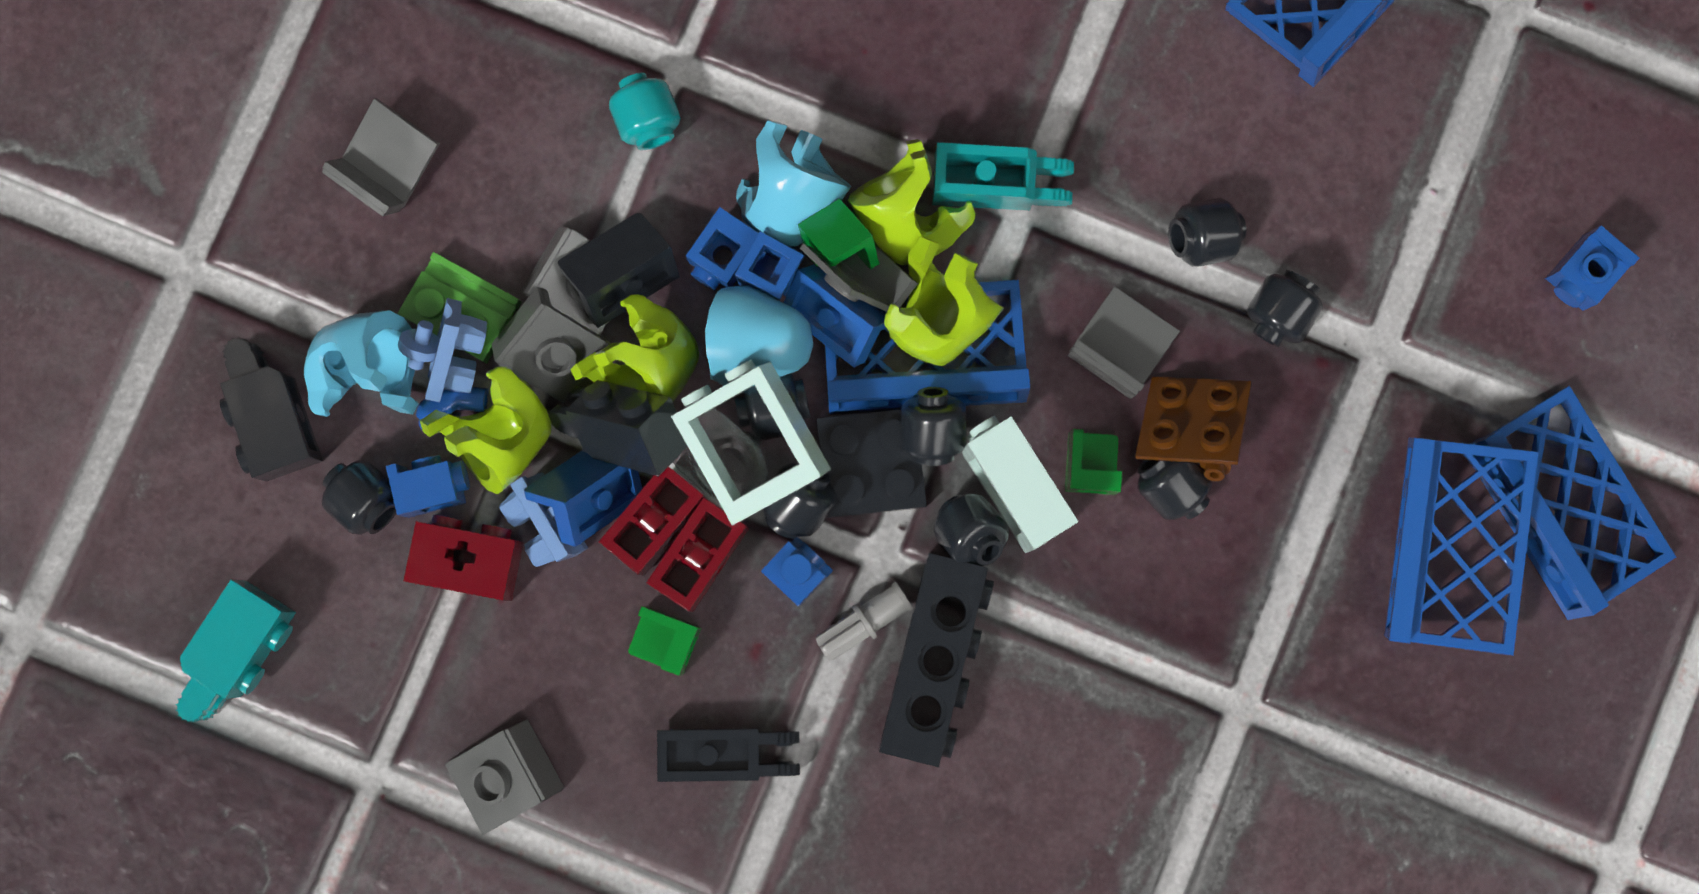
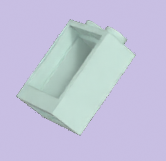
M752 360L745 362L725 374L729 384L715 392L711 391L709 385L694 391L681 399L685 409L671 416L732 525L820 478L831 470L771 362L757 368ZM755 385L799 464L751 491L740 495L697 417Z
M993 416L969 431L970 434L967 436L969 443L962 451V454L1025 553L1038 548L1078 522L1012 416L1001 423L996 416Z

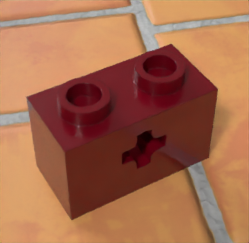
M668 466L660 476L654 475L598 542L636 574L645 576L679 535L703 497H706Z
M703 497L646 583L687 611L694 612L749 528L742 522L732 525L724 510Z
M433 515L431 524L416 521L403 579L404 582L503 601H512L524 542L511 540V529L482 524L481 532L474 533L461 530L463 520ZM468 548L469 552L476 554L475 562L465 563L463 566V562L455 560L456 551H465Z

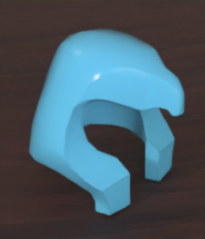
M767 120L756 138L759 185L751 187L748 180L742 179L737 189L736 200L741 208L742 218L756 232L759 233L761 231L787 246H798L803 243L798 224L839 198L842 201L851 185L833 171L821 154L820 144L823 140L822 138L800 130L791 151L794 159L793 162L779 146L788 125Z
M749 285L726 287L716 293L709 309L705 329L710 380H714L722 386L729 384L725 374L749 360L753 361L756 368L771 362L779 377L796 372L809 362L813 348L811 326L798 310Z
M390 310L360 313L326 325L315 335L307 351L304 365V378L308 389V404L314 414L325 417L329 416L331 407L341 400L346 392L357 383L362 389L379 391L383 405L400 413L414 414L418 403L410 397L415 370L408 366L409 358L398 349L401 333L412 329L405 318Z

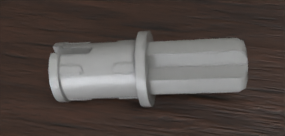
M895 582L891 587L861 607H858L856 604L853 605L854 611L818 634L816 642L824 655L829 660H834L867 637L871 636L872 639H875L877 637L875 632L905 612L912 610L913 607Z

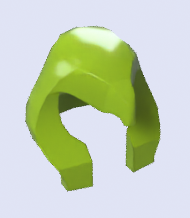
M919 139L906 141L908 146L907 154L887 173L861 185L848 198L856 217L873 235L874 243L899 265H908V254L917 243L919 237L940 243L935 254L936 256L951 247L960 235L972 225L975 219V210L971 201H966L965 206L960 208L941 206L937 208L935 213L927 217L916 214L917 202L932 176L926 151L922 141Z
M919 237L917 243L908 254L909 276L918 284L910 293L906 308L899 309L897 305L890 304L885 315L884 325L888 329L892 340L903 351L923 362L944 366L953 361L991 327L1003 310V307L988 297L975 279L974 271L978 265L964 255L955 253L944 275L936 269L932 262L940 243Z
M638 294L629 295L620 304L622 307H626L629 314V324L638 337L640 346L627 342L611 343L599 352H594L581 360L570 370L575 380L587 377L594 383L597 380L668 396L671 397L673 402L683 390L697 365L699 349L696 340L687 326L672 311L653 303L645 296ZM619 360L624 362L625 365L614 364L613 361Z
M504 366L496 367L486 373V376L492 380L490 392L493 405L483 412L463 417L434 410L420 420L422 431L428 437L438 432L445 435L444 440L448 451L458 457L460 456L475 478L488 491L495 494L502 492L525 471L548 440L552 429L548 413L530 385L519 378L510 368Z

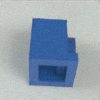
M719 207L686 254L689 264L695 267L691 272V276L713 291L717 289L719 284L725 288L733 287L737 281L735 273L757 237L758 232ZM722 249H727L733 254L731 261L725 265H720L714 260L715 254Z
M1601 225L1582 235L1545 279L1555 287L1554 293L1561 301L1571 307H1579L1583 311L1597 305L1628 268L1633 266L1640 258ZM1588 266H1590L1600 276H1592L1588 270Z
M759 231L735 276L739 286L749 285L780 301L782 295L787 296L798 272V267L804 259V255Z
M438 455L412 461V470L409 471L407 467L396 463L386 466L396 513L399 516L410 518L466 503L464 491L470 489V481L466 466L462 460L453 463L449 461L442 462L441 456Z
M799 537L795 538L791 543L788 541L761 570L770 581L799 607L834 571Z

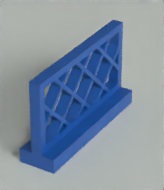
M1229 0L1226 3L1225 10L1300 69L1298 76L1314 87L1395 0H1345L1340 9L1319 11L1317 0H1310V11L1283 13L1282 0H1275V14L1255 15L1243 4L1247 0ZM1319 21H1327L1319 30ZM1311 22L1312 38L1300 50L1284 38L1283 24ZM1269 25H1276L1277 31Z
M1019 280L978 282L987 296L1009 295L1010 312L999 324L993 322L989 328L992 332L976 349L969 346L963 351L969 357L958 369H944L942 366L918 360L908 372H895L882 361L897 345L891 338L876 356L870 351L867 357L869 363L858 375L837 376L836 360L840 356L825 345L829 414L900 410L908 399L918 396V391L925 387L945 388L948 390V395L958 398L965 406L1027 402L1030 391L1029 369L1026 366ZM908 296L907 299L904 301V303H905L906 305H907L909 296ZM1010 322L1012 325V336L1004 330ZM998 336L1014 349L1015 365L994 366L981 354ZM974 362L978 363L981 366L969 368ZM925 364H926L929 368L932 369V370L920 371V370L924 367ZM875 368L879 369L882 372L877 374H870Z
M1570 386L1559 390L1488 435L1470 443L1472 445L1513 449L1506 436L1516 430L1534 435L1531 451L1539 452L1526 553L1567 620L1597 614L1609 606L1608 601L1676 558V555ZM1560 403L1571 419L1568 435L1547 429L1550 411ZM1537 418L1536 426L1529 424V422ZM1545 439L1566 444L1563 468L1542 463ZM1578 448L1590 451L1596 459L1595 478L1574 472ZM1473 455L1481 466L1494 458ZM1503 459L1487 471V473L1503 493L1507 494L1522 482L1524 461ZM1540 472L1561 478L1557 502L1544 499L1537 489ZM1480 477L1494 502L1499 500L1484 479ZM1572 481L1593 487L1589 511L1568 506ZM1605 491L1617 494L1624 504L1621 521L1601 515ZM1520 493L1510 500L1517 510ZM1503 505L1499 510L1515 533L1517 520L1506 506ZM1566 515L1587 521L1583 545L1570 542L1564 532ZM1599 524L1620 530L1616 555L1595 549ZM1632 534L1644 537L1655 556L1644 563L1628 559ZM1594 558L1614 564L1611 584L1603 590L1599 589L1591 576ZM1626 567H1627V568H1630V569H1633L1632 571H1630L1629 573H1627V574L1625 575V573H1626Z
M1408 438L1384 636L1389 641L1409 644L1414 642L1514 655L1539 452ZM1442 452L1463 454L1476 471L1452 489L1440 474ZM1473 455L1494 458L1481 466ZM1503 459L1524 461L1522 482L1507 494L1503 493L1487 473V471ZM1479 477H1482L1499 500L1475 517L1457 494ZM1438 483H1440L1447 493L1436 501ZM1520 493L1517 510L1510 500ZM1452 498L1470 521L1446 539L1434 525L1435 510ZM1505 505L1517 520L1516 531L1498 545L1481 522ZM1475 527L1493 550L1469 567L1451 544ZM1433 533L1441 543L1430 551ZM1514 544L1511 561L1504 551ZM1446 549L1463 569V572L1439 589L1427 574L1428 564L1431 559ZM1499 556L1510 569L1509 584L1494 595H1491L1474 573ZM1469 577L1487 600L1462 617L1445 595ZM1427 583L1434 591V594L1424 601ZM1507 595L1505 612L1498 601ZM1439 599L1457 620L1455 624L1441 634L1420 632L1422 612ZM1493 606L1504 620L1502 642L1480 640L1468 623ZM1463 628L1471 638L1452 635Z

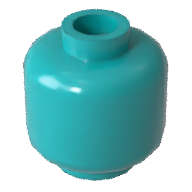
M636 73L622 79L618 83L620 89L611 96L609 101V109L622 141L629 145H637L639 150L654 149L671 141L675 136L673 131L679 126L681 118L669 85L662 79L647 78L646 73Z

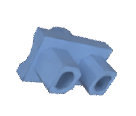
M446 299L437 335L432 333L433 324L422 320L419 321L417 329L406 330L399 337L398 349L409 358L408 366L411 369L421 370L423 369L424 362H430L427 375L429 382L425 394L426 400L440 402L443 390L471 393L476 372V361L452 355L454 349L481 354L486 338L487 322L461 314L462 301Z
M543 472L529 478L522 476L510 484L514 491L499 505L507 522L513 527L520 526L531 519L539 532V535L524 544L525 552L535 567L578 556L588 549L584 541L576 547L561 543L553 508L526 500L524 488L544 476Z

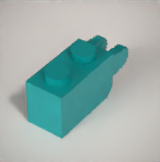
M937 143L932 205L963 207L966 201H971L973 208L1030 211L1032 205L1061 207L1071 205L1072 192L1062 188H1035L1036 175L1065 177L1074 174V161L1062 158L1037 157L1036 150L1024 147Z
M231 579L180 656L182 672L190 676L191 679L181 693L182 698H178L179 701L175 704L177 705L175 711H178V716H181L182 720H187V722L205 721L208 718H213L214 714H217V709H221L226 699L239 698L243 693L246 695L250 694L259 684L265 673V669L261 666L271 650L274 652L278 651L289 638L293 630V626L289 623L296 612L250 582Z

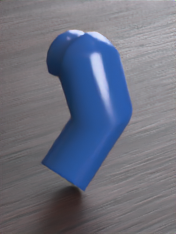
M472 387L471 393L443 390L440 402L423 399L419 402L416 410L420 429L422 430L420 420L434 410L452 414L455 410L483 412L487 409L488 389Z

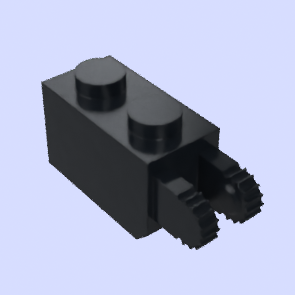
M240 337L227 341L228 343L224 345L225 349L222 352H224L223 357L226 358L225 365L230 380L220 383L225 397L220 399V408L227 424L230 427H235L240 445L235 447V451L242 470L246 474L250 473L251 478L267 482L323 462L295 378L269 367L266 357H263L264 352L261 351L262 348L257 346V344H252L247 339Z
M597 380L588 387L576 386L568 394L567 398H569L571 403L569 407L556 405L548 412L551 425L564 435L567 434L568 436L578 438L583 450L593 459L651 475L660 476L688 447L671 417L677 412L671 397Z

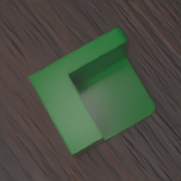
M840 198L798 224L803 244L815 248L829 265L836 266L855 253L869 269L879 265L873 235ZM809 258L814 263V265L818 267V265L811 258Z
M1075 428L1068 433L1065 492L1116 495L1121 492L1122 472L1117 471L1119 439L1116 435L1084 433V429Z
M641 606L638 616L641 618L628 649L629 654L661 666L660 669L675 675H684L702 628L649 607Z

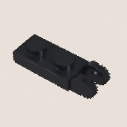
M759 728L657 730V782L759 781L760 777L800 775V763H794L793 761L760 764L759 745L763 744L792 746L793 744L800 743L799 732H759Z

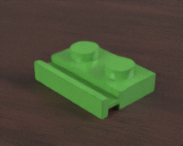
M433 252L427 268L419 275L397 314L417 326L419 321L422 320L431 322L434 326L432 333L437 335L446 299L462 301L461 314L487 322L486 338L481 354L464 352L487 364L493 354L492 342L508 324L522 302L511 294Z

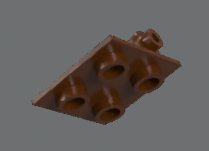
M1152 377L1136 451V459L1200 463V467L1204 470V476L1208 480H1223L1224 476L1231 471V466L1238 465L1252 385L1251 381Z

